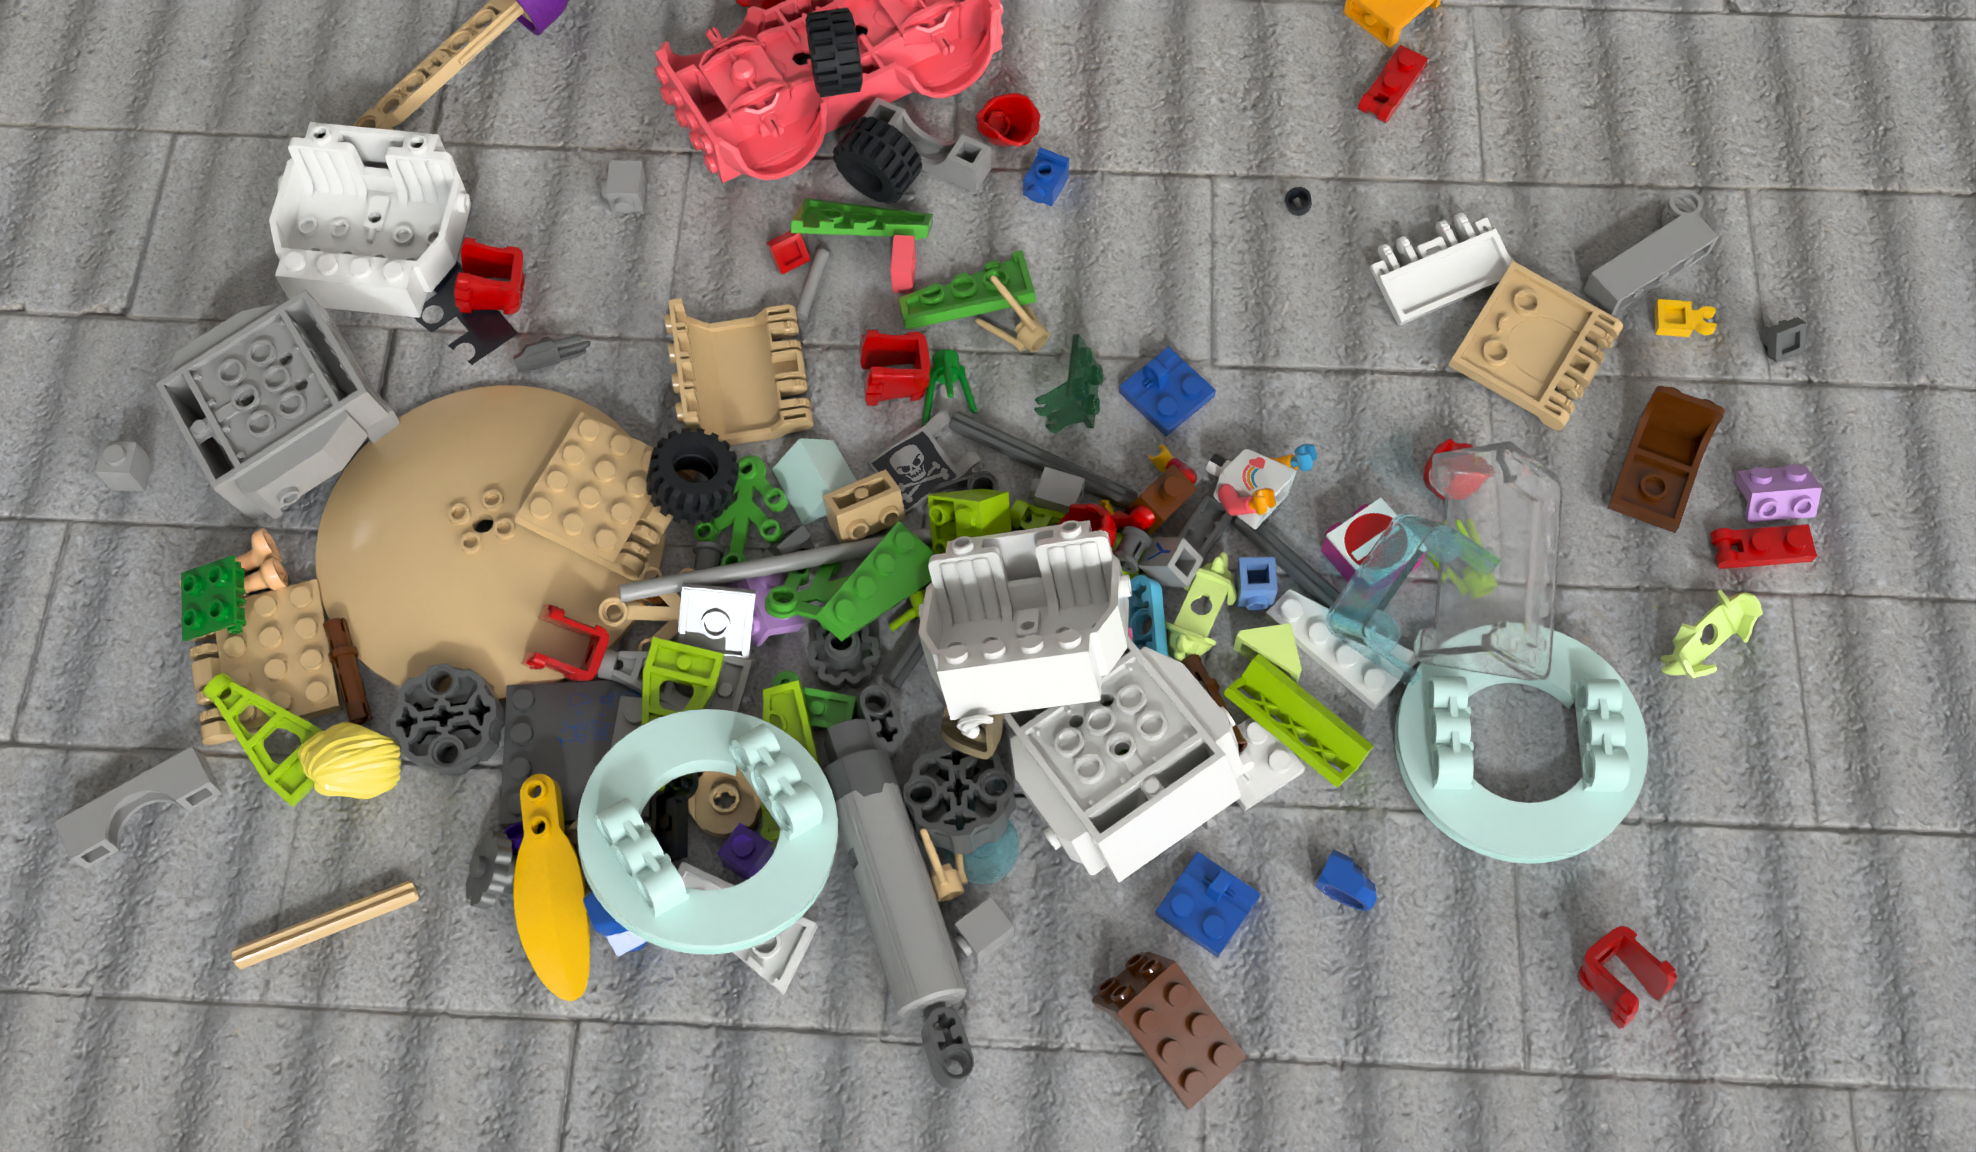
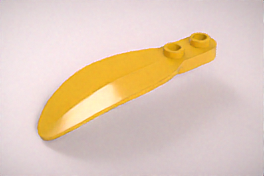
M535 774L525 780L520 790L524 837L518 851L514 873L513 895L516 925L525 953L542 983L557 997L567 1001H574L584 994L590 970L589 915L583 902V898L587 895L578 855L572 842L565 834L561 788L557 781L549 776ZM541 787L540 795L534 798V791L536 788ZM545 822V830L538 834L537 829L539 825Z

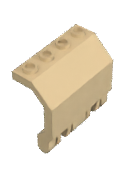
M682 298L668 300L670 314H664L667 334H673L674 343H668V351L671 364H677V372L671 373L674 392L680 393L681 402L675 403L678 423H685L686 428H690L691 432H697V428L705 429L704 433L711 435L713 432L719 435L718 440L720 442L726 440L730 446L777 439L787 433L806 431L813 427L809 399L802 397L781 400V398L803 394L808 391L800 341L789 339L788 341L773 342V340L794 337V335L799 333L796 309L793 305L766 307L754 317L706 323L687 316Z

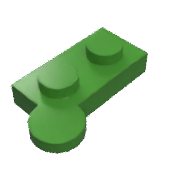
M782 671L774 677L772 687L797 680L801 682V680L792 671ZM807 687L802 688L811 727L827 730L838 723L854 720L858 701L856 696Z

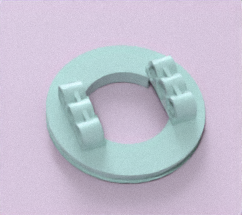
M1517 623L1493 624L1468 630L1449 639L1430 653L1419 665L1401 698L1396 716V757L1405 785L1415 803L1425 816L1448 837L1472 851L1497 860L1525 864L1547 863L1563 860L1592 848L1606 838L1629 813L1639 796L1647 771L1648 740L1645 724L1639 706L1624 680L1608 662L1592 649L1574 638L1545 627ZM1519 683L1530 685L1549 693L1558 699L1568 710L1575 705L1582 777L1577 784L1561 796L1536 803L1511 801L1497 796L1481 786L1473 778L1474 764L1472 751L1474 746L1473 742H1470L1471 708L1467 707L1468 698L1471 695L1492 685Z
M717 709L688 710L663 716L640 726L622 738L605 754L594 769L582 795L577 825L579 855L585 877L595 897L603 908L631 933L654 945L677 952L707 955L731 953L759 945L779 935L800 919L815 902L829 877L834 861L838 838L837 809L831 787L818 763L797 740L769 722L739 712ZM739 768L780 827L776 849L769 861L759 872L738 885L718 890H699L685 887L680 874L671 863V858L667 853L664 855L647 822L643 823L641 813L655 792L671 780L686 774L703 771L722 772L736 776Z

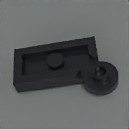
M696 773L686 774L672 780L671 788H665L664 791H656L651 797V832L660 844L664 855L666 853L669 855L671 862L688 857V799L696 793L699 781Z

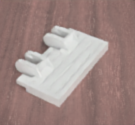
M1461 212L1454 215L1453 221L1462 241L1461 243H1458L1446 220L1437 222L1435 229L1439 237L1415 248L1420 260L1405 236L1396 239V248L1405 265L1403 267H1400L1388 244L1378 246L1377 252L1381 261L1372 264L1370 269L1398 326L1498 285L1512 260L1497 229L1492 228L1487 217L1473 224L1478 234L1476 236L1464 213Z

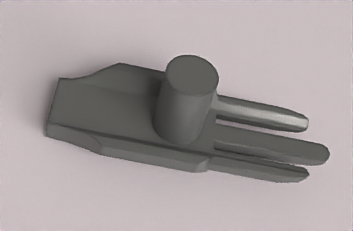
M574 335L555 341L550 337H543L538 342L525 345L522 351L513 357L518 372L536 370L585 354L586 349L584 348L589 347L591 342L584 341L558 348V346L580 341L582 336Z

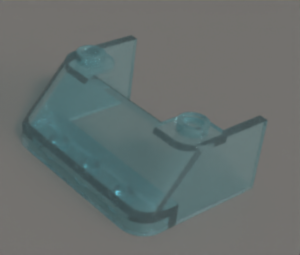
M1410 513L1399 514L1392 519L1328 610L1325 619L1327 629L1332 635L1406 686L1408 684L1412 686L1419 680L1422 674L1391 654L1400 639V629L1398 624L1391 617L1383 613V611L1421 556L1425 554L1439 563H1448L1459 557L1486 576L1501 562L1499 558L1456 529Z

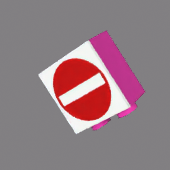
M1379 498L1370 505H1362L1343 524L1338 522L1330 527L1324 534L1325 540L1321 552L1365 603L1418 568L1427 551V548L1382 498Z

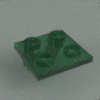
M1080 334L1073 335L1068 381L1035 399L1038 405H1046L1044 407H1035L1034 411L1039 416H1046L1048 421H1057L1054 424L1045 425L1051 433L1060 432L1065 426L1084 422L1087 428H1094L1095 415H1098L1100 412L1098 388L1103 383V369L1100 364H1097L1091 348L1086 346Z

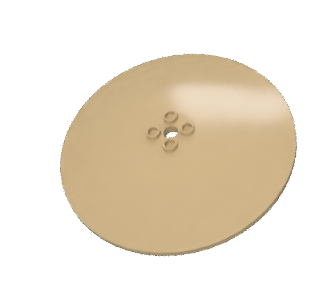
M520 385L478 387L455 392L425 403L399 417L398 420L401 424L376 443L372 444L369 441L356 454L338 479L325 505L318 529L315 568L323 607L329 620L345 618L352 644L358 650V660L376 675L399 688L409 678H416L425 673L429 666L445 663L452 667L464 670L471 669L478 673L494 687V692L499 702H506L507 685L563 683L570 680L564 677L562 673L545 667L541 670H534L521 664L525 652L533 651L580 669L591 638L539 620L538 617L543 605L557 606L564 609V616L595 627V625L603 627L609 634L607 649L612 650L628 633L636 620H625L619 626H608L599 617V607L608 598L615 597L620 599L618 585L641 581V575L637 580L628 579L515 523V517L580 412L627 435L629 434L606 414L579 399L543 388ZM481 521H493V526L489 531L484 533L476 531V526ZM666 531L663 535L659 536L660 541L654 547L646 546L631 538L628 540V542H635L649 551L651 557L648 562L644 563L645 568L653 566L661 571L665 554ZM650 570L646 573L645 580L658 578L659 575L656 571ZM637 600L625 602L626 605L643 606ZM611 605L607 610V614L610 618L617 619L621 615V609L617 605ZM451 677L444 678L439 684L440 692L446 691L452 683Z

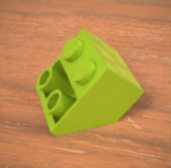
M973 489L927 495L932 548L936 554L946 553L947 541H952L959 537L968 536L972 538L1012 532L1009 492Z

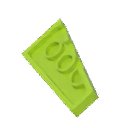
M797 680L763 689V720L778 727L797 740L811 754L821 768L801 682ZM761 801V836L768 841L777 840L780 835V827Z

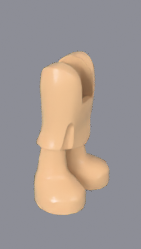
M265 528L255 531L251 535L252 549L235 558V561L241 562V568L245 569V573L260 568L251 575L245 576L244 574L246 594L241 597H247L251 592L267 588L280 590L289 585L288 575L281 564L283 562L281 554L270 533Z

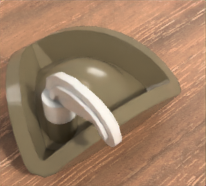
M945 705L940 736L948 745L965 754L981 759H989L993 756L1001 740L1005 713L973 715L951 720L947 705Z

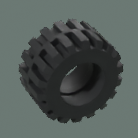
M848 8L808 13L806 17V31L817 93L820 97L860 92L863 84L862 68L852 13Z
M863 116L857 119L833 149V161L845 180L863 195L880 203L891 204L892 202H898L922 169L920 154L909 139L894 126L875 117L869 116L867 118Z
M682 428L680 434L674 430L668 433L667 439L662 437L658 441L657 448L654 447L651 454L646 479L647 494L652 495L651 503L654 507L661 506L660 513L666 517L670 514L673 516V521L680 523L681 519L687 520L688 525H695L696 520H701L702 524L710 522L711 516L717 519L722 515L723 509H728L733 498L739 473V464L736 463L737 455L735 451H729L730 444L726 440L720 442L718 440L719 435L713 432L711 435L705 434V429L697 428V432H691L690 428ZM695 470L706 476L708 481L702 483L689 482L681 478L676 472Z

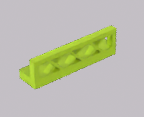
M1261 654L1252 659L1242 676L1230 684L1223 693V695L1337 788L1357 771L1374 747ZM1241 689L1245 690V691H1246L1249 695H1251L1254 699L1248 698L1247 696H1245V695H1244L1242 692H1240L1239 690H1241ZM1270 714L1278 717L1282 721V723L1277 722L1270 716ZM1299 738L1305 739L1311 746L1305 745ZM1327 761L1333 762L1342 772L1339 773Z

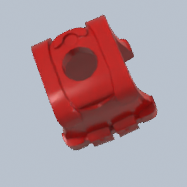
M464 237L461 247V262L464 273L458 272L454 289L456 307H459L460 312L472 313V310L485 309L503 310V314L507 315L517 313L521 308L525 282L522 250L514 246L492 247L477 243L476 238ZM487 278L510 279V282L497 281Z
M878 329L866 330V334L861 337L859 349L861 368L869 369L864 385L866 406H878L879 401L897 398H910V401L921 400L924 397L926 388L929 386L930 380L929 350L924 334L920 332H907L904 335H889L879 333ZM913 364V369H896L884 367L891 365Z
M543 605L538 617L539 620L591 638L580 669L533 651L525 652L521 664L534 670H541L545 667L562 673L564 677L574 681L592 680L600 668L608 646L609 634L607 630L599 625L592 627L564 616V609L557 606Z
M1626 926L1616 927L1593 944L1584 955L1583 965L1577 974L1580 984L1586 990L1594 991L1611 1012L1610 1020L1618 1029H1623L1634 1020L1639 1009V999L1630 989L1617 980L1603 964L1616 955L1656 1001L1673 988L1678 977L1675 973L1676 969L1667 960L1660 962L1635 939L1637 934Z

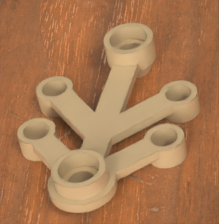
M653 566L645 568L641 573V580H645V575L650 570L656 571L659 577H663L662 572ZM684 568L679 573H685L695 570L692 568ZM677 593L660 595L669 607L626 605L625 602L621 603L619 598L611 597L601 603L599 617L608 626H619L625 620L668 621L651 638L640 642L638 651H642V646L646 642H652L653 637L670 640L678 633L681 597ZM611 605H617L621 609V615L617 619H612L607 614V610Z

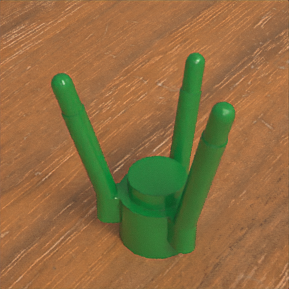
M950 349L935 352L932 356L933 367L930 368V380L926 392L921 427L925 426L930 420L936 380L946 386L947 397L952 398L954 396L953 384L959 379L970 411L972 413L977 412L966 378L965 367L960 365L958 353Z

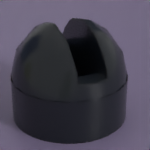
M1295 187L1289 190L1285 196L1287 210L1294 216H1302L1308 213L1312 206L1310 192L1303 187ZM1298 198L1302 207H1297L1293 200Z

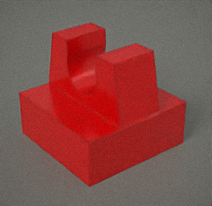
M790 230L766 243L777 271L782 275L811 260L800 233H791Z

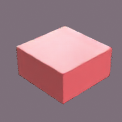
M894 235L890 269L892 292L910 294L914 290L916 269L915 236Z

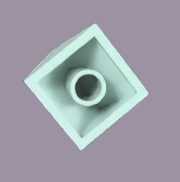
M799 438L772 468L775 478L787 496L799 521L804 526L826 516L823 495L857 481L834 440Z

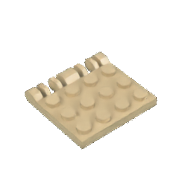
M1512 261L1448 366L1538 416L1540 421L1546 426L1560 431L1564 429L1570 414L1575 410V403L1567 399L1566 396L1576 400L1582 398L1585 393L1584 389L1589 386L1599 369L1598 364H1602L1605 359V353L1600 348L1606 350L1612 347L1613 341L1618 337L1623 328V324L1614 316Z
M580 412L516 514L515 523L628 579L637 580L645 568L644 563L648 562L651 556L649 551L643 546L641 547L635 542H628V540L631 538L649 547L658 545L660 541L659 536L664 534L673 516L670 514L666 517L660 513L661 506L654 507L651 503L652 495L647 494L646 479L654 448ZM681 470L676 473L684 480L693 482L699 472L695 470Z
M318 579L290 585L280 590H271L244 597L246 605L240 608H245L246 626L243 627L242 633L231 634L227 632L226 628L190 640L199 642L216 638L217 644L205 643L190 649V659L195 661L191 664L194 689L199 691V693H196V701L199 705L208 706L214 704L203 694V690L215 676L225 672L236 684L304 720L343 711L337 673L334 664H331L328 658L330 649L323 628V623L328 620L322 603ZM249 705L239 715V721L252 735L257 733L270 720L266 713L254 705ZM218 708L199 713L200 725H203L200 728L203 744L216 745L237 739Z

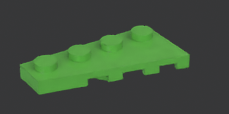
M805 198L791 220V233L888 237L907 235L915 236V240L928 237L933 224V214Z
M1019 250L1012 253V259L1000 264L997 259L984 264V270L972 275H968L967 272L954 276L951 283L944 286L935 283L898 298L905 330L1011 308L1010 304L990 280L992 275L999 279L1020 306L1035 303V291L1023 251Z
M898 521L814 618L840 641L847 639L873 622L877 617L896 607L903 600L931 583L928 564L930 557L936 553Z

